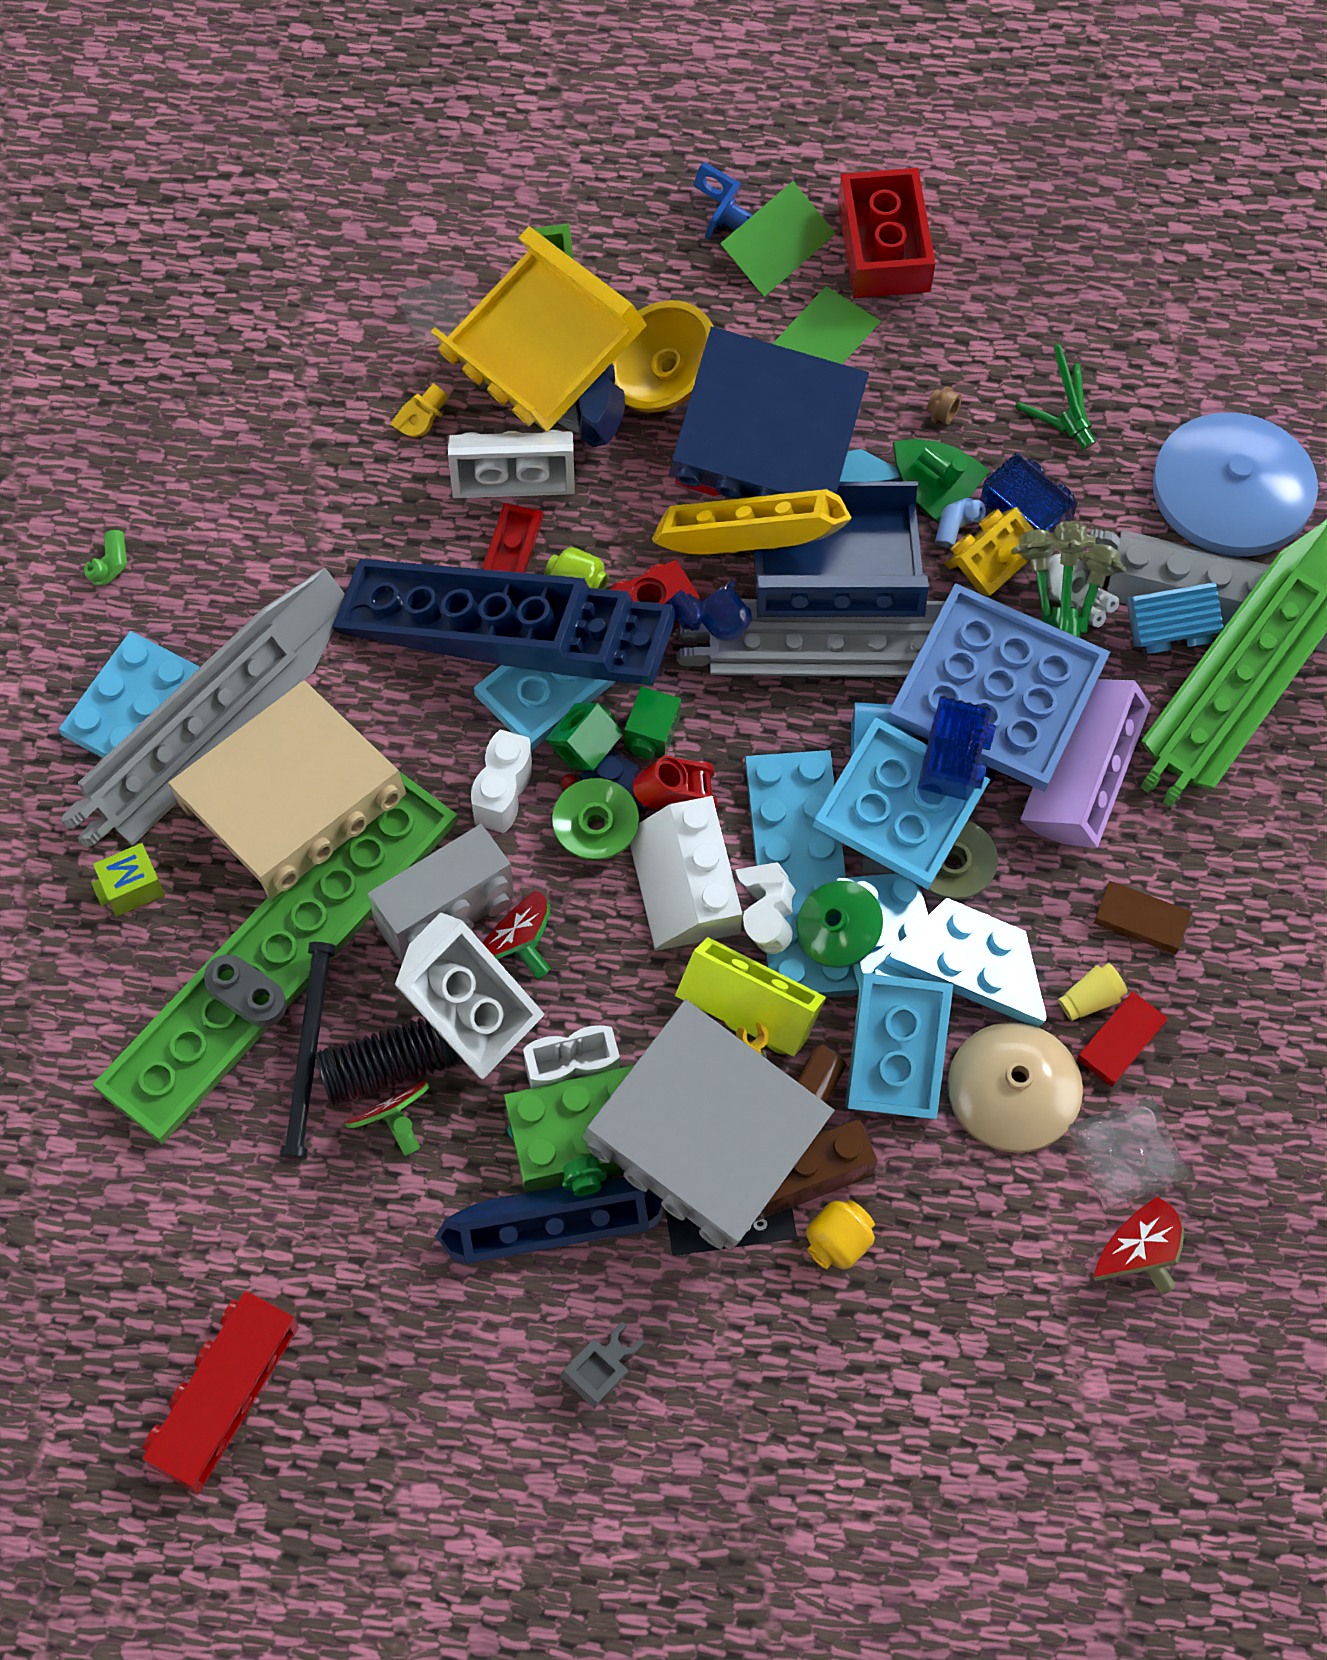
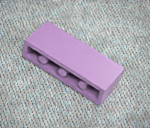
M1097 680L1045 792L1035 787L1031 790L1020 819L1030 830L1062 844L1098 848L1151 706L1135 680Z

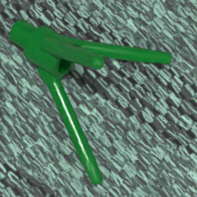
M1055 344L1053 349L1070 408L1059 417H1055L1021 402H1018L1015 407L1027 415L1053 425L1062 432L1067 431L1070 438H1076L1080 447L1084 450L1094 445L1096 440L1089 430L1092 425L1086 416L1084 408L1081 367L1078 363L1073 365L1072 383L1062 346Z

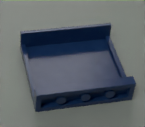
M711 326L673 455L669 475L676 477L684 485L694 487L700 484L715 488L719 494L730 498H738L740 496L749 498L824 489L836 494L869 372Z
M839 482L836 494L842 498L852 518L844 527L826 538L811 543L775 549L754 550L757 617H925L929 584L928 575H923L916 512L918 482Z

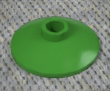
M590 778L574 783L560 795L554 806L552 823L556 838L569 853L586 860H605L620 854L632 843L638 831L639 812L634 798L623 786L607 779ZM592 820H601L604 826L600 830H592L588 827V824Z

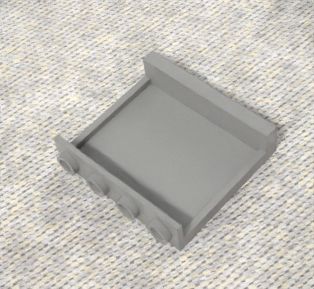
M685 999L589 1124L582 1139L588 1142L586 1148L596 1158L605 1163H609L611 1160L625 1170L624 1177L634 1187L644 1192L650 1189L662 1198V1206L671 1215L680 1220H684L687 1217L701 1228L699 1234L708 1243L719 1249L725 1246L731 1251L743 1238L835 1110Z

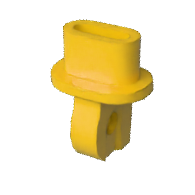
M432 383L423 396L420 394L413 396L398 412L390 425L409 437H422L429 432L436 416L440 418L443 416L439 409L448 400L450 395L435 383Z

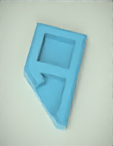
M862 449L847 452L840 482H901L896 467Z

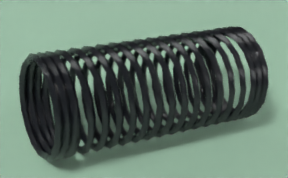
M418 1018V1026L415 1021L411 1020L410 1028L406 1023H403L402 1030L399 1026L395 1025V1035L391 1028H387V1037L384 1031L380 1030V1041L375 1033L371 1035L372 1043L366 1035L363 1038L364 1045L361 1039L357 1038V1050L354 1043L350 1040L348 1042L349 1052L346 1045L341 1043L342 1057L338 1047L335 1045L332 1047L334 1059L328 1048H324L323 1051L320 1050L319 1052L315 1051L314 1053L330 1105L333 1107L335 1104L338 1105L339 1102L343 1103L344 1100L348 1102L347 1086L352 1098L356 1099L357 1093L354 1081L360 1096H364L365 1092L361 1076L369 1094L372 1093L373 1090L368 1071L375 1090L379 1092L380 1085L375 1066L383 1088L387 1089L388 1083L382 1062L392 1086H395L396 1082L390 1060L399 1083H403L398 1058L405 1077L410 1082L411 1075L405 1053L413 1075L418 1079L419 1074L412 1048L423 1076H426L427 1073L418 1041L430 1073H434V1068L426 1039L437 1069L441 1071L442 1066L433 1034L447 1069L452 1066L455 1067L456 1064L460 1065V1056L426 1018L425 1022L422 1018Z

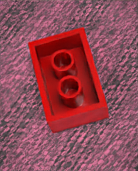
M919 168L842 173L839 186L838 209L853 298L931 292L936 263Z

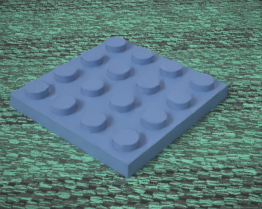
M955 583L901 687L886 721L1045 792L1108 659L1110 651Z

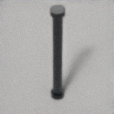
M310 942L308 946V953L312 957L286 1145L280 1147L279 1155L289 1159L305 1160L308 1154V1149L304 1148L316 1061L314 1053L318 1047L329 959L335 955L336 948L335 945L326 942Z

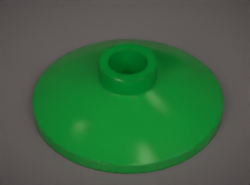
M845 880L829 882L814 890L802 904L797 918V936L804 951L816 962L834 968L851 966L866 958L878 944L883 931V912L876 897L866 887L856 882ZM835 913H841L840 923L836 926H829L830 917Z

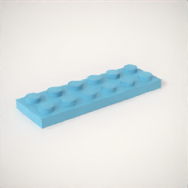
M831 751L745 756L756 866L778 862L788 875L789 882L796 890L791 904L793 912L784 917L791 926L793 932L792 941L780 953H765L767 967L824 995L826 998L859 995V988L852 965L834 968L816 962L804 951L797 936V918L806 898L820 886L836 881L837 878H846L842 842L812 826L815 817L835 785ZM838 913L830 917L829 926H836L840 923Z

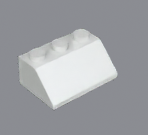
M549 430L548 432L538 433L507 431L502 434L468 432L462 435H450L448 460L453 498L575 494L573 431Z
M713 796L669 804L640 822L637 834L630 844L655 951L702 942L707 937L717 939L740 934L742 911Z
M441 912L409 944L395 982L397 988L481 1079H484L545 1015L462 920Z

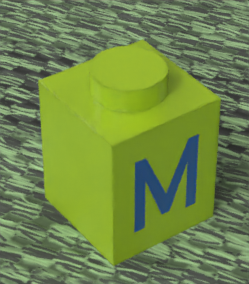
M143 843L93 863L99 879L91 882L101 906L110 903L116 917L165 896Z

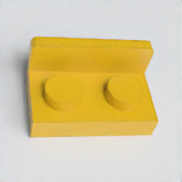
M1017 507L1003 513L996 509L979 522L982 529L974 536L967 534L951 547L954 554L944 562L948 569L959 566L975 589L983 596H991L1029 561L1022 558L1021 555H1014L1011 552L1013 548L1019 545L1020 537L1024 532L1034 530Z

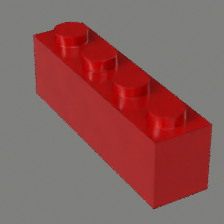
M246 1290L239 1301L236 1299L232 1300L225 1309L220 1320V1324L223 1325L214 1342L208 1340L203 1345L195 1360V1366L198 1367L188 1384L182 1382L178 1386L169 1403V1407L172 1409L162 1426L160 1424L154 1426L143 1445V1450L146 1453L142 1459L149 1467L198 1495L299 1329L294 1316Z

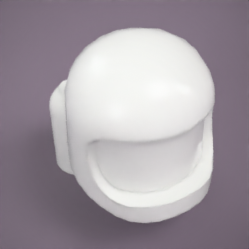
M1055 554L1047 558L1048 570L1045 571L1049 598L1061 604L1064 565L1060 564L1061 554ZM1078 559L1077 565L1073 566L1070 607L1078 609V617L1080 616L1090 585L1086 583L1090 571L1086 568L1085 562ZM1098 588L1088 624L1095 627L1102 626L1106 620L1105 612H1114L1119 606V598Z

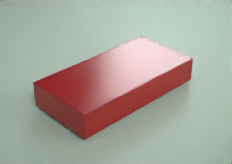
M1132 991L1080 1052L1077 1060L1113 1087L1166 1024L1168 1018Z

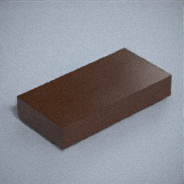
M1109 880L1093 924L1176 955L1181 946L1192 911Z

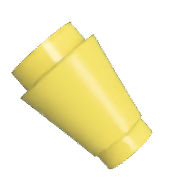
M1107 963L1102 967L1096 965L1069 989L1064 996L1060 997L1058 1002L1069 1020L1073 1022L1078 1018L1121 1003L1120 997L1127 994L1128 991L1119 973L1110 963Z

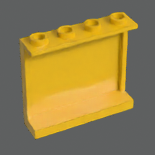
M529 226L518 237L528 252L448 337L436 327L431 332L441 343L437 350L447 361L454 366L458 361L464 365L462 371L478 386L483 381L487 383L489 387L486 390L501 405L505 406L508 401L514 405L512 411L522 422L529 427L535 422L548 432L647 325L631 302Z

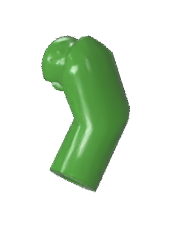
M110 530L104 533L105 556L101 559H92V563H86L84 567L85 577L91 580L94 585L103 586L109 584L126 568L125 537L122 531Z

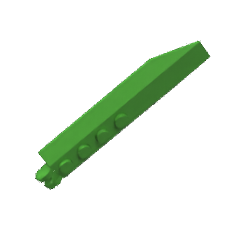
M1327 520L1277 555L1142 739L1141 743L1157 763L1140 788L1147 793L1154 790L1165 769L1179 777L1174 786H1171L1164 796L1162 803L1171 808L1188 784L1212 790L1216 787L1327 633Z

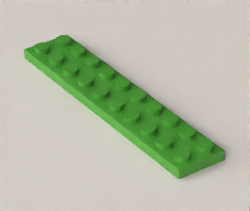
M399 771L407 793L400 799L399 803L391 810L384 811L371 821L358 836L348 839L339 846L325 862L316 864L298 879L293 887L282 891L272 900L267 898L92 1084L95 1090L160 1144H163L269 1029V1027H257L250 1024L210 995L204 981L207 965L221 955H235L275 981L282 988L288 1008L308 986L312 957L308 953L309 943L326 942L336 946V955L373 915L368 892L424 859L458 822L455 812ZM226 970L220 974L219 979L223 981L229 980L233 977L234 972ZM264 994L259 995L254 1003L264 1005L269 1001L270 997Z

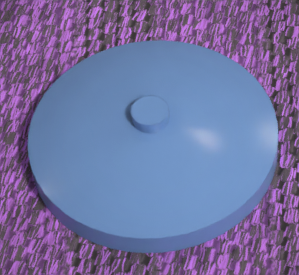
M1242 413L1208 414L1190 420L1180 426L1167 438L1160 449L1152 476L1154 498L1168 524L1179 535L1194 545L1207 551L1227 556L1246 557L1262 555L1275 551L1291 542L1306 526L1315 507L1318 494V480L1314 465L1301 444L1288 432L1272 422Z

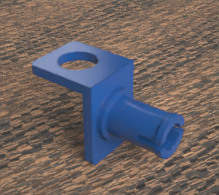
M702 162L693 185L698 190L721 203L713 214L705 234V238L710 240L719 226L722 228L723 225H726L735 231L753 214L736 205L737 200L735 199L741 183L706 162ZM706 177L716 179L722 185L723 190L715 189L709 185Z

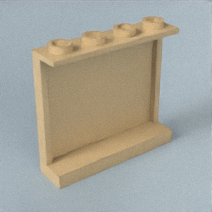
M305 680L168 782L179 806L189 816L194 813L261 882L270 900L282 891L293 887L302 875L316 864L325 862L334 850L348 839L362 833L371 821L384 811L394 808L400 799L407 794L399 770Z

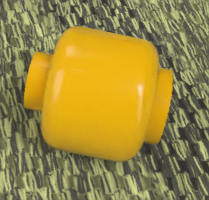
M847 1200L846 1203L831 1201L806 1228V1236L811 1244L807 1251L825 1269H828L831 1265L839 1269H850L873 1245L875 1236L872 1228L875 1226V1223L870 1215L854 1201Z

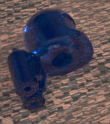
M733 579L729 580L703 602L691 594H686L681 589L664 603L673 605L677 613L676 621L683 629L697 631L702 623L711 635L722 641L734 640L741 636L752 621V610L749 606H746L733 590L737 585Z

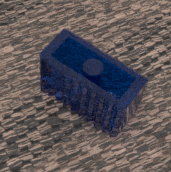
M1017 452L1012 457H1009L1007 462H1004L1001 467H998L990 477L986 478L980 500L993 511L999 509L1003 513L1017 507L1034 530H1048L1050 533L1054 532L1057 524L1060 522L1072 521L1078 505L1074 494L1067 486L1063 484L1056 485L1045 476L1044 470L1039 463L1033 459L1026 460Z
M940 696L917 784L918 789L966 801L969 800L973 788L981 790L987 764L979 762L982 749L990 751L996 725L988 723L991 709L988 706L982 707L979 704L974 705L971 702L965 703L963 700L957 701L954 698L948 699L946 696Z

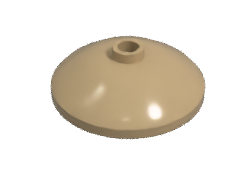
M1016 1022L999 1023L977 1031L960 1046L952 1060L948 1073V1097L956 1118L963 1128L975 1139L1000 1151L1024 1153L1036 1151L1053 1144L1070 1129L1082 1103V1077L1070 1051L1052 1034L1029 1024ZM1016 1071L1022 1072L1026 1076L1027 1081L1023 1083L1016 1082L1011 1074Z

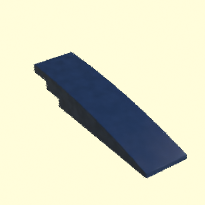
M359 559L332 628L335 632L475 661L584 678L653 686L677 613L671 604L633 601L629 591L589 588L585 578Z

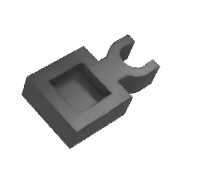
M623 1322L613 1330L609 1337L608 1345L605 1348L594 1338L560 1375L594 1409L626 1377L629 1370L620 1362L633 1358L645 1343L639 1338L631 1347L622 1346L618 1341V1337L623 1334L627 1327Z

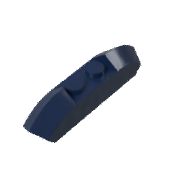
M613 363L606 368L575 402L580 439L591 447L607 445L617 432L622 421L625 394L624 390L615 384Z
M606 1178V1180L600 1182L601 1189L587 1196H576L573 1191L559 1186L499 1197L474 1204L445 1219L435 1236L452 1260L469 1264L650 1230L661 1220L664 1209L661 1204L663 1199L650 1189L646 1192L637 1189L626 1178Z

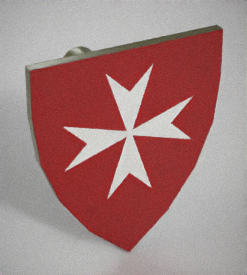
M1156 1196L1137 1210L1118 1228L1106 1244L1097 1263L1093 1279L1099 1281L1146 1271L1160 1294L1172 1291L1175 1287V1282L1165 1267L1178 1264L1185 1233L1182 1219L1172 1205Z

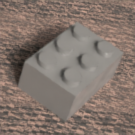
M481 823L368 892L375 926L402 964L409 944L440 912L462 920L472 930L474 923L486 915L490 917L496 916L507 909L514 898L511 863Z

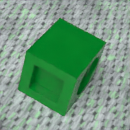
M575 703L545 741L569 768L594 771L624 733L614 722L615 717L613 713L600 703Z

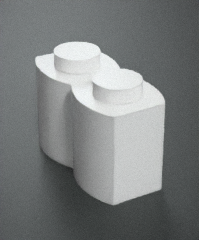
M500 729L491 738L485 754L486 767L478 774L473 783L471 802L474 824L476 826L482 823L486 829L505 833L512 826L517 816L518 795L523 792L531 778L532 759L529 737Z
M597 1025L586 1027L576 1031L568 1038L560 1036L544 1037L531 1042L523 1049L530 1089L620 1068L618 1048L612 1027Z

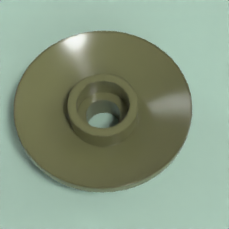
M967 820L945 861L949 859L956 860L960 864V868L956 870L950 869L943 863L928 891L945 899L961 900L973 897L989 886L997 870L998 854L993 840L984 829Z

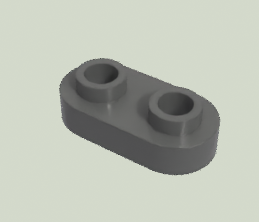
M235 955L218 956L207 965L204 981L210 995L257 1027H269L282 1019L286 1012L287 1002L282 988L275 981ZM226 970L234 972L233 977L229 980L223 981L219 979L220 974ZM264 994L270 997L269 1001L264 1005L254 1003L259 995Z

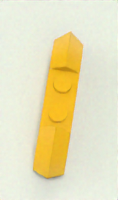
M827 489L670 506L667 509L652 540L654 543L667 549L697 555L775 549L811 543L826 538L844 527L852 518L842 498Z

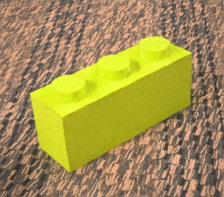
M709 937L693 951L675 994L676 997L682 1000L687 999L704 1013H709L725 1021V1024L735 1032L742 1026L748 1034L757 1037L756 1022L760 1023L769 1033L766 1046L774 1052L789 1054L793 1057L806 1043L826 999L824 995Z

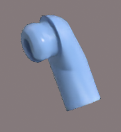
M963 498L947 505L942 511L935 544L951 548L956 543L959 528L972 524V522H980L984 518L986 509L983 502L971 498Z

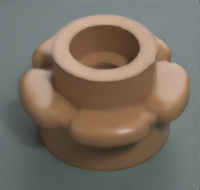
M946 386L942 390L936 389L929 399L927 411L931 413V421L935 424L937 421L949 425L960 408L962 396L953 392L952 387Z

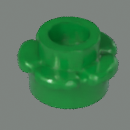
M596 1157L577 1158L564 1165L563 1172L565 1177L562 1185L564 1189L573 1191L576 1196L591 1195L601 1189L600 1182L606 1180L607 1171L601 1169L599 1159Z

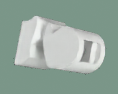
M778 862L736 869L739 881L757 900L760 899L744 911L743 921L747 934L765 953L777 954L784 951L792 941L793 934L791 926L784 917L793 912L791 904L796 892L789 882L788 875Z

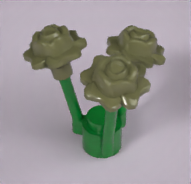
M1075 521L1060 522L1052 533L1048 530L1040 529L1024 532L1020 537L1019 545L1011 550L1012 554H1019L1025 560H1029L1032 573H1036L1042 614L1041 621L1080 638L1081 632L1087 633L1088 619L1098 587H1103L1106 576L1126 572L1127 569L1120 562V553L1117 549L1110 545L1096 544V537L1087 535L1086 525ZM1086 548H1090L1089 552H1082ZM1057 549L1061 552L1060 564L1064 565L1061 606L1053 607L1051 615L1045 571L1048 570L1047 558ZM1078 558L1085 562L1086 568L1090 571L1086 582L1090 585L1079 617L1078 609L1070 608L1073 566L1077 565Z

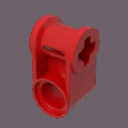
M663 756L636 776L633 781L634 795L642 805L651 809H663L669 804L713 796L711 778L714 776V766L703 761H689L672 756ZM713 796L715 808L717 810L718 802L717 799Z

